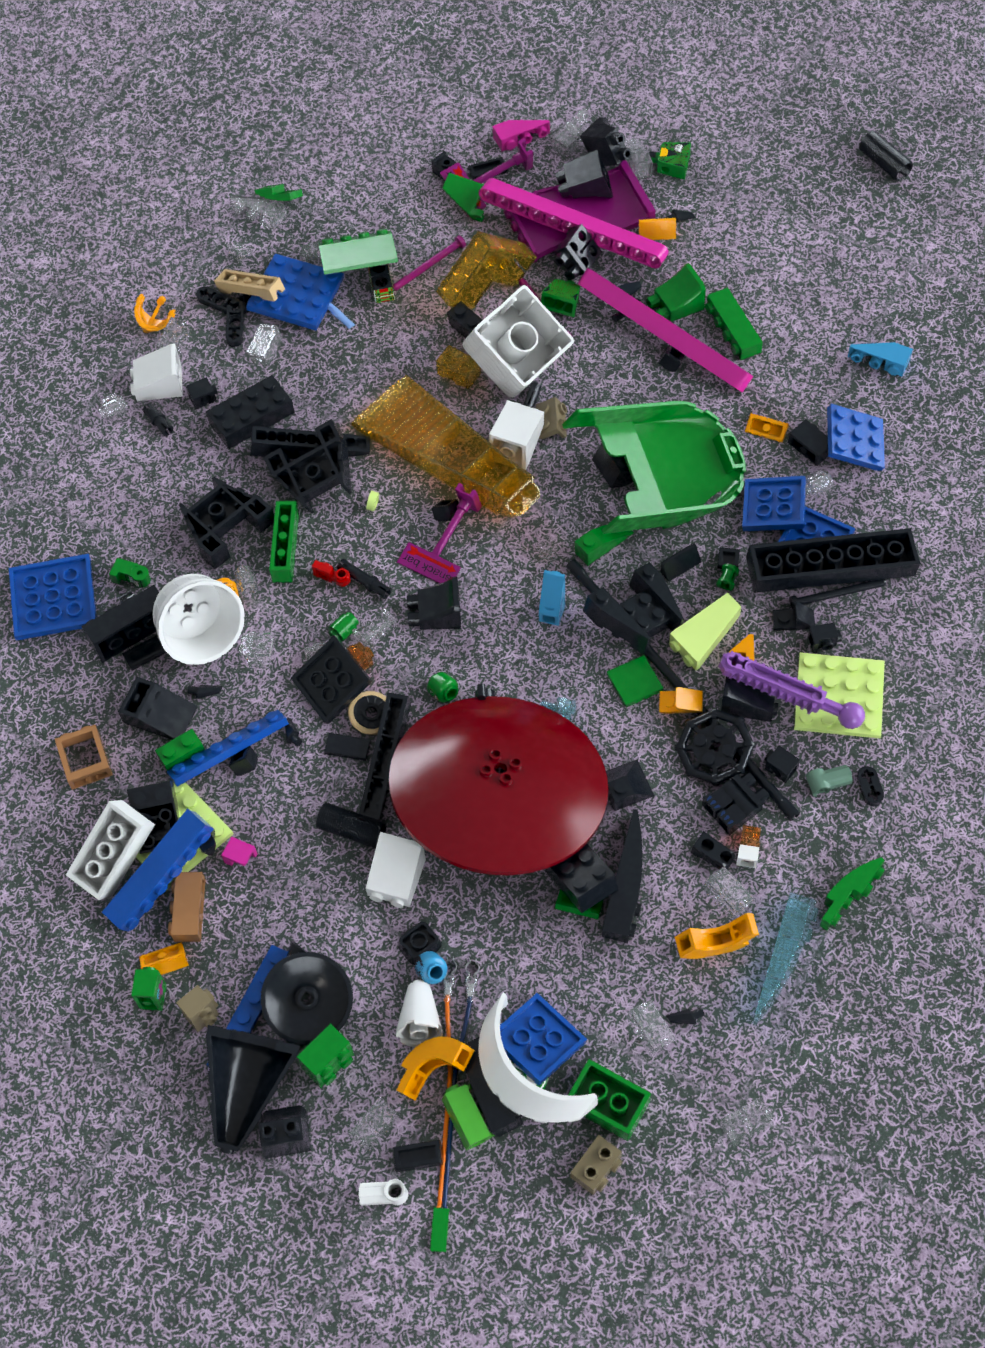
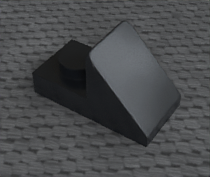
M795 601L793 609L772 610L774 631L809 629L810 626H815L814 610Z

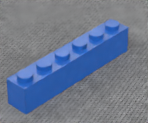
M187 809L102 913L120 930L128 932L134 929L139 924V919L144 913L153 907V902L158 896L167 890L168 884L172 879L182 872V867L186 862L196 855V850L201 844L210 838L214 828L196 812Z

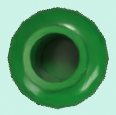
M438 672L429 678L427 690L436 700L445 703L452 701L457 696L458 683L449 674Z

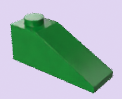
M606 525L592 529L575 541V554L589 566L634 534V531L603 534L602 529Z

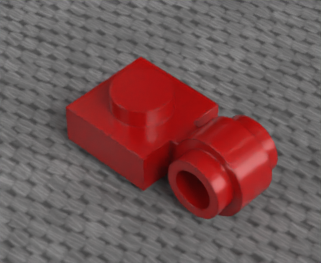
M317 560L312 565L314 576L331 583L334 581L340 587L347 586L351 581L349 571L344 568L334 571V568L329 563Z

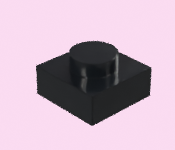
M720 547L717 569H722L724 564L738 567L740 549Z

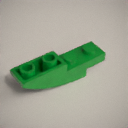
M878 858L859 866L843 877L832 888L825 898L824 904L830 908L821 920L820 926L828 930L831 925L835 927L842 917L839 913L843 908L847 910L854 899L859 901L862 896L867 898L873 889L871 883L874 879L879 880L885 871L882 868L885 859Z

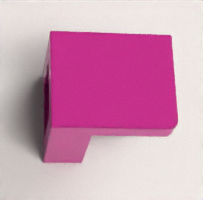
M231 837L221 856L226 864L232 866L235 862L245 866L250 857H256L258 853L255 846Z

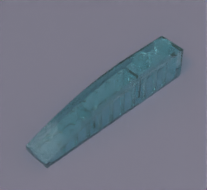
M791 892L789 894L754 1016V1024H758L773 1006L796 967L805 941L810 942L813 929H810L809 925L811 921H816L819 910L815 908V899Z

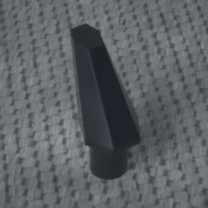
M672 210L671 215L665 218H676V221L679 222L696 217L692 212Z
M189 686L188 694L196 695L197 699L219 694L223 686Z
M287 717L289 724L285 726L286 742L300 746L302 740L298 737L299 732L291 718Z
M701 1007L693 1011L686 1009L666 1015L671 1023L696 1024V1019L705 1016Z

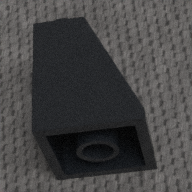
M726 677L721 706V711L738 717L742 716L743 718L771 722L772 716H777L779 703H774L776 697L774 695L769 696L767 692L762 693L760 689H753L752 686H746L745 683L737 682L734 678L729 679V677Z

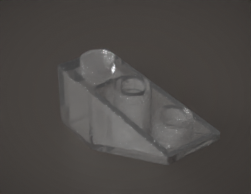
M588 107L578 112L573 119L566 122L560 130L554 132L551 136V149L566 159L580 147L582 141L580 135L585 131L589 120Z
M637 137L625 139V147L630 148L632 156L627 162L638 181L652 178L653 162L648 149Z
M231 195L229 197L234 212L239 214L243 209H249L246 212V217L254 221L259 216L260 224L266 229L276 230L288 217L286 205L276 200L250 196Z

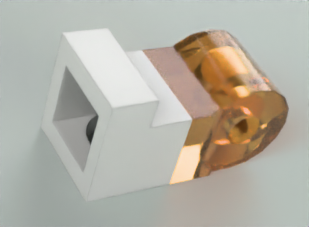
M743 825L737 866L756 868L760 846V827Z

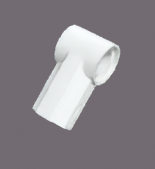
M392 1179L388 1182L360 1183L359 1186L361 1206L382 1204L398 1206L405 1203L408 1198V1190L399 1179ZM399 1187L402 1189L400 1196L395 1198L390 1196L394 1188Z

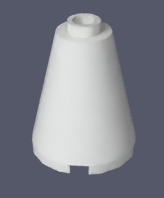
M415 980L408 985L396 1029V1037L400 1038V1042L411 1047H416L421 1042L431 1038L442 1037V1027L430 985L423 980Z

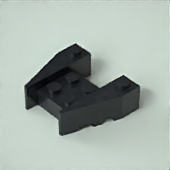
M332 419L314 428L322 445L291 462L289 456L281 448L263 457L270 474L311 514L314 513L310 500L340 484L349 494L352 493L347 442L340 427Z
M213 477V490L187 509L182 503L179 504V507L202 558L214 569H217L230 558L227 545L220 539L244 519L262 533L274 523L275 516L273 508L260 496L248 494L239 487L234 488L227 485L225 481Z
M650 562L634 570L629 586L637 595L619 604L602 587L587 596L583 612L596 626L601 629L605 627L612 632L614 637L617 639L621 637L630 643V647L642 654L646 652L651 637L667 628L674 631L684 621L664 577Z

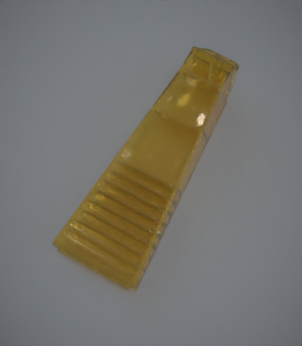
M407 375L394 383L351 422L352 426L362 434L370 436L375 442L454 490L458 483L463 485L465 492L468 494L475 490L482 507L496 515L501 514L508 518L521 516L540 498V489L533 481L535 477L519 467Z

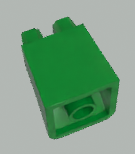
M687 263L668 281L655 288L654 294L647 297L646 304L651 309L659 306L660 309L655 312L673 322L704 310L706 288L693 267Z

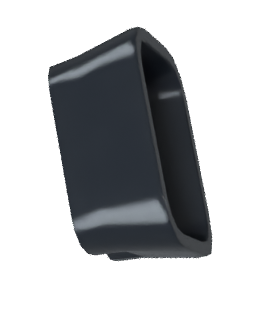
M426 922L418 923L403 934L398 942L399 950L412 965H415V961L420 954L426 951L437 952L442 946L440 938Z

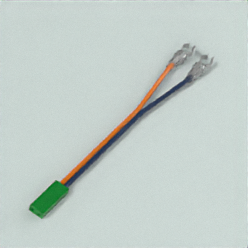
M471 960L466 964V968L471 964ZM457 965L455 970L451 974H446L442 980L446 1037L450 1038L449 1003L455 986V977L452 974L456 972ZM479 968L474 973V976L470 975L466 970L468 974L465 978L467 1008L460 1036V1042L464 1043L471 1006L475 998V990L478 987V979L475 975L478 974ZM448 1065L447 1089L457 1083L458 1069L454 1067L452 1070L450 1065ZM446 1108L442 1140L443 1165H440L438 1201L436 1208L433 1210L430 1252L446 1253L449 1222L447 1196L453 1123Z

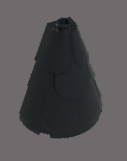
M208 1025L206 1044L209 1064L208 1077L212 1100L210 1112L214 1144L216 1147H220V1152L234 1154V1151L241 1149L261 1119L263 1110L296 1059L300 1045L244 1031Z

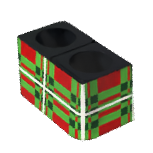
M388 264L368 267L374 301L380 303L395 300ZM385 277L388 279V284L385 287H378L375 284L376 279Z

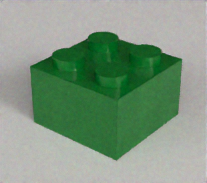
M330 1023L297 1056L302 1070L321 1088L324 1084L326 1086L330 1085L335 1080L336 1073L341 1068L346 1069L352 1063L354 1053L350 1042Z

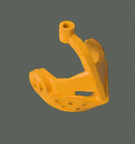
M141 293L137 297L134 315L143 332L150 333L162 330L174 319L176 312L174 309L169 311L165 320L155 319L161 305L166 301L164 296H160L157 299V306L152 316H149L142 308L145 300L144 294Z

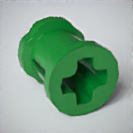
M724 564L721 569V577L717 580L716 585L721 589L732 591L735 587V578L740 570L735 565Z

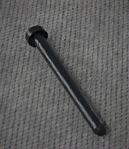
M886 579L868 581L799 598L794 595L789 597V602L793 609L795 601L805 605L883 587L886 585Z

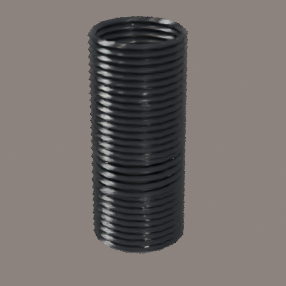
M871 131L861 140L859 149L893 179L900 181L897 177L899 171L905 177L909 175L913 168V162L887 142L879 133Z
M327 802L321 806L316 819L317 829L375 849L380 832H386V822Z

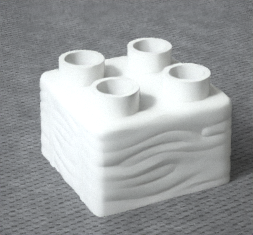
M523 285L474 328L463 341V348L503 393L513 398L573 344L574 339L531 290Z

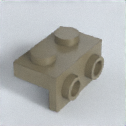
M556 397L536 404V409L544 412V426L539 439H545L556 434L566 438L568 428L564 429L562 426L566 421V405Z

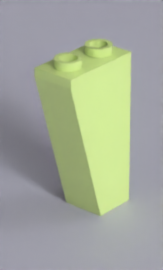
M726 593L672 631L669 639L670 648L675 653L679 652L683 656V661L688 667L692 666L695 670H698L739 618L741 606L729 593Z

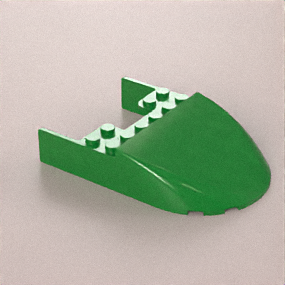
M686 401L577 409L562 424L564 429L596 427L606 453L612 457L624 456L637 491L628 492L624 497L629 514L616 516L602 529L603 534L656 527L667 529L701 518L731 503L743 489L745 483L743 478L746 472L742 449L729 428L725 429L718 421L720 418L709 410L703 411L697 408L696 404ZM721 491V496L714 503L704 505L708 499Z

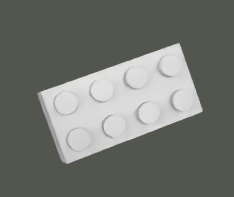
M109 801L66 876L98 900L111 898L155 824L124 801Z

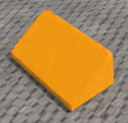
M676 218L639 220V235L651 240L676 239Z
M750 413L745 432L783 442L789 424Z
M182 942L139 956L141 969L143 967H153L161 975L189 966Z

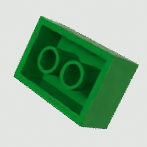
M588 1059L568 1095L580 1096L595 1093L598 1097V1104L584 1117L622 1139L629 1141L651 1101V1093Z

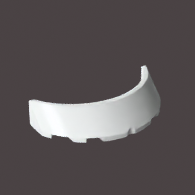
M503 992L488 1012L479 1037V1060L489 1088L500 1098V1102L511 1111L534 1119L536 1122L569 1121L570 1123L580 1120L598 1104V1097L595 1093L569 1096L546 1091L523 1077L509 1060L500 1034L501 1010L508 1005L507 995Z

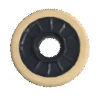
M375 691L360 693L348 707V717L353 727L364 734H378L386 696ZM373 708L376 710L377 715L373 718L368 717L365 710Z

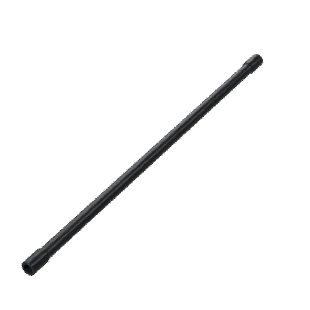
M576 559L568 562L566 565L567 569L590 593L600 589ZM648 644L647 650L644 653L645 656L675 690L676 687L688 688L651 645ZM703 705V712H702V713H697V714H698V716H699V715H701V714H703V713H705V712H708V710H707L706 707ZM712 719L706 721L705 724L707 726L712 725ZM738 749V751L735 754V758L738 761L741 757L743 749ZM749 758L745 769L769 793V796L790 821L793 820L794 816L798 817L800 812L789 799L784 797L753 760Z

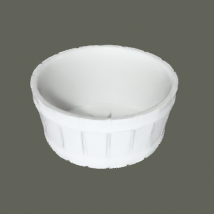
M186 574L168 582L158 593L153 606V622L164 650L173 659L191 665L212 662L227 653L233 647V644L237 642L244 626V608L239 596L224 583L201 574ZM186 603L188 605L193 604L190 613L189 611L183 612Z

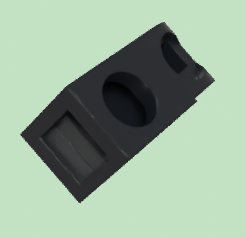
M705 831L702 832L690 852L722 872H726L736 858L729 848Z

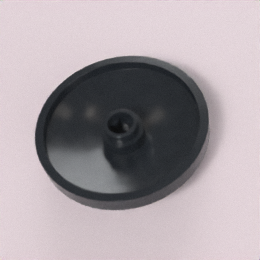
M298 952L280 960L267 974L261 990V1008L269 1027L282 1039L299 1045H309L330 1023L340 1031L347 1022L353 1005L352 986L344 969L330 957L317 952ZM304 993L311 995L309 1001L302 1000Z

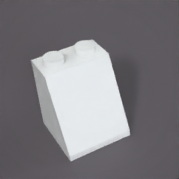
M175 344L167 345L133 360V368L130 369L133 384H130L131 394L135 395L137 401L183 396L182 365Z
M507 400L489 434L490 458L526 470L544 426V412Z
M380 832L366 885L367 896H370L369 898L376 902H382V900L389 901L391 905L397 908H403V906L410 907L426 861L424 848L416 841Z

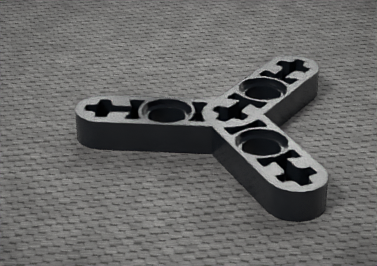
M200 287L196 291L198 302L227 314L225 335L227 344L231 347L240 346L244 339L245 314L250 312L247 311L246 305L252 295L244 294L238 298H233L210 287ZM218 300L225 301V303L222 305L216 304ZM234 321L240 322L238 326H231V323ZM233 332H236V340H232Z

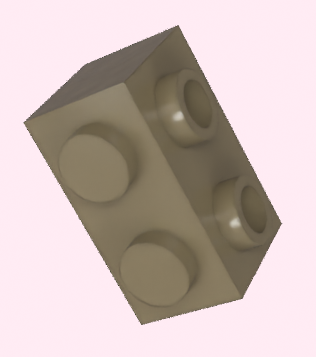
M197 985L176 1002L183 1016L197 1032L205 1026L213 1025L217 1021L219 1013L216 1008L219 1005L207 988L202 990Z
M598 1135L570 1172V1178L592 1195L597 1190L602 1192L609 1182L606 1179L611 1171L616 1173L623 1163L621 1160L622 1151Z

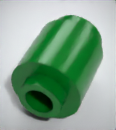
M350 612L341 614L328 627L330 637L333 635L338 636L343 642L357 629L359 621Z

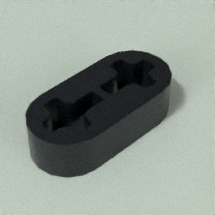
M870 766L860 768L857 774V782L863 800L872 807L880 805L884 792L876 770ZM864 773L871 776L870 784H868L866 778H862ZM870 789L873 790L875 795H879L877 800H874L873 797H868L871 793Z

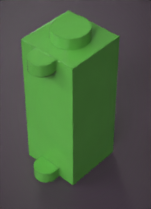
M456 1084L445 1090L446 1093L442 1098V1102L465 1150L468 1151L488 1141L495 1135L489 1132L470 1093L472 1089L471 1084H465L460 1087Z

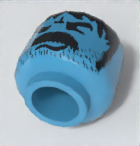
M426 951L420 954L415 961L416 974L428 984L441 982L447 974L448 967L446 961L436 952Z

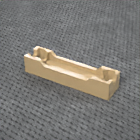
M224 269L214 280L219 292L226 294L236 292L260 296L263 300L274 302L278 298L276 295L277 290L280 293H283L285 290L279 277Z

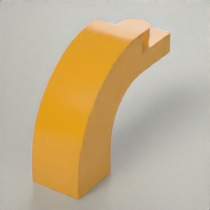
M745 913L732 922L711 929L689 928L675 936V941L680 958L700 959L741 949L749 945L748 941L758 936L759 933L753 913Z
M435 1037L422 1042L407 1055L401 1064L407 1070L401 1078L396 1091L416 1101L426 1079L436 1068L450 1065L464 1071L475 1050L450 1037Z

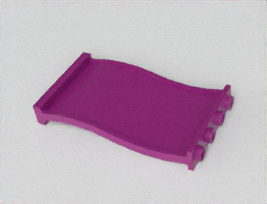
M626 160L622 161L618 167L608 171L613 198L589 196L573 199L572 195L562 198L558 189L560 185L531 192L628 231L639 227V220L655 219L656 215L655 208ZM503 209L505 218L511 220L512 231L518 233L519 244L525 246L526 257L531 258L533 263H536L539 258L554 252L567 236L563 232Z

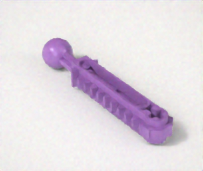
M731 651L727 654L724 653L721 657L718 667L722 675L729 677V679L734 678L737 682L741 681L746 686L750 685L753 689H760L762 693L767 692L769 696L774 695L777 699L781 698L786 703H792L793 706H800L801 710L807 709V714L811 712L817 713L819 709L838 716L840 724L848 729L861 726L865 720V711L861 705L856 702H848L842 705L825 698L827 692L822 690V686L817 688L813 684L809 685L804 680L800 681L797 677L793 678L789 674H783L780 670L776 671L773 667L765 666L764 663H757V660H750L749 657H743L740 653Z

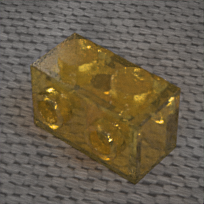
M450 345L436 360L437 373L440 376L447 377L458 386H463L467 389L471 387L481 374L480 366L471 356Z

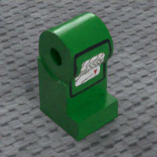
M120 558L116 559L109 573L111 581L116 584H120L121 580L134 583L139 588L148 586L151 581L149 571L145 566Z

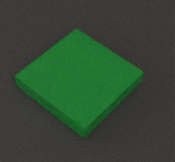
M644 655L607 671L608 678L626 708L664 690Z

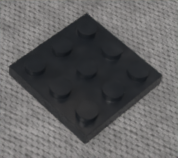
M335 635L291 677L292 681L326 724L331 723L373 682L339 637Z

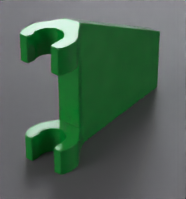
M449 173L444 183L443 191L470 218L479 222L483 221L484 211L476 209L480 200L479 190L484 184Z

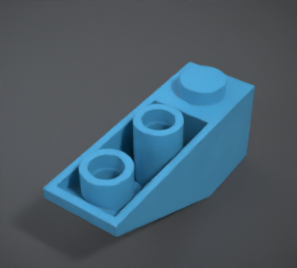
M895 342L851 344L848 357H851L854 362L859 363L864 356H872L869 366L873 369H879L883 360H886L885 371L894 376H903L911 359L913 349Z
M544 570L539 621L559 626L565 608V574H561L558 571Z

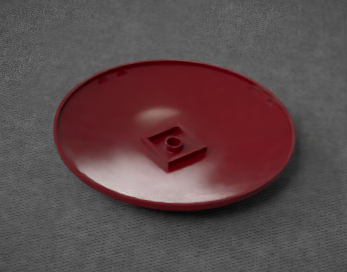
M488 696L485 700H478L477 697L446 704L418 720L405 733L395 749L389 770V792L394 811L405 830L419 845L437 858L451 865L477 873L520 875L537 872L559 864L586 845L599 828L604 817L608 800V779L605 766L595 746L568 719L553 710L530 701L510 697ZM501 768L506 772L497 773L495 769Z

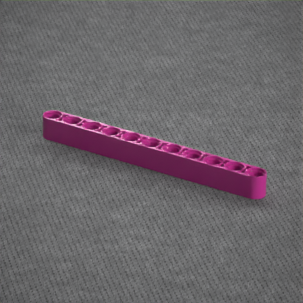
M489 178L479 190V197L484 202L565 234L570 228L582 224L590 234V240L593 239L598 247L649 267L659 268L669 254L667 247L661 243L495 178ZM579 232V238H584L583 234Z
M587 267L577 283L742 393L754 377Z

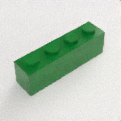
M727 287L708 294L707 303L705 304L706 311L714 317L715 326L721 328L724 340L726 342L729 341L731 344L732 353L735 356L738 355L740 360L761 353L763 342L729 288Z
M276 501L269 567L272 582H293L299 521L296 501Z

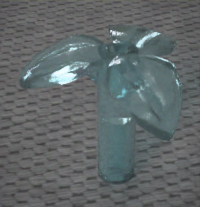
M557 698L558 704L544 700L541 702V706L562 714L570 722L572 720L571 714L575 715L576 700H573L571 703L568 698Z

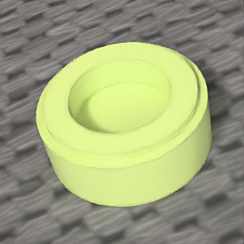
M370 492L366 510L375 511L379 501V492Z

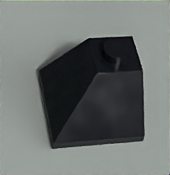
M638 760L606 771L608 799L614 811L654 797V793Z

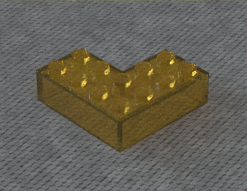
M478 231L455 265L452 266L436 292L448 306L454 307L462 301L472 310L492 282L511 286L519 283L525 272L517 265L514 259L525 270H528L537 257L525 243Z

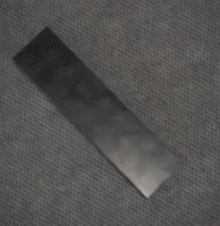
M911 528L749 545L746 555L754 593L911 577L916 575L921 564Z

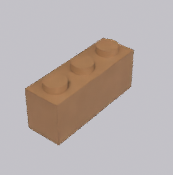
M181 872L175 880H172L171 890L172 894H174V901H170L172 922L168 923V934L172 936L174 942H201L206 881L203 872Z

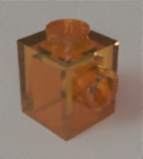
M358 642L347 648L364 671L373 665L372 657L374 655L368 646L364 647L361 642Z

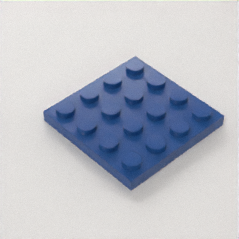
M275 254L263 275L279 277L285 290L283 293L277 290L276 295L278 298L275 302L263 300L260 296L252 295L246 305L247 311L317 331L328 310L329 304L332 302L344 279V273L337 272L324 275L323 267Z
M89 554L9 568L13 629L16 641L82 629V626L89 620L97 618Z

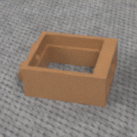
M96 725L85 726L78 731L65 733L55 738L67 782L72 790L113 775ZM94 738L101 762L72 772L64 748Z

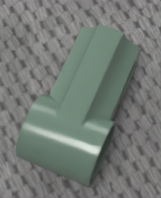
M847 765L828 770L818 768L809 771L805 775L814 797L817 796L816 794L823 792L827 794L831 789L849 785L853 782L851 770Z

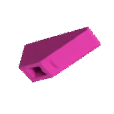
M507 120L492 126L493 138L502 152L512 150L518 146V136L520 139L524 138L526 144L532 141L530 133H537L540 138L550 134V121Z

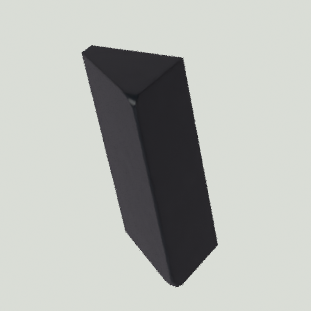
M690 544L661 562L660 572L668 582L701 563L696 544Z

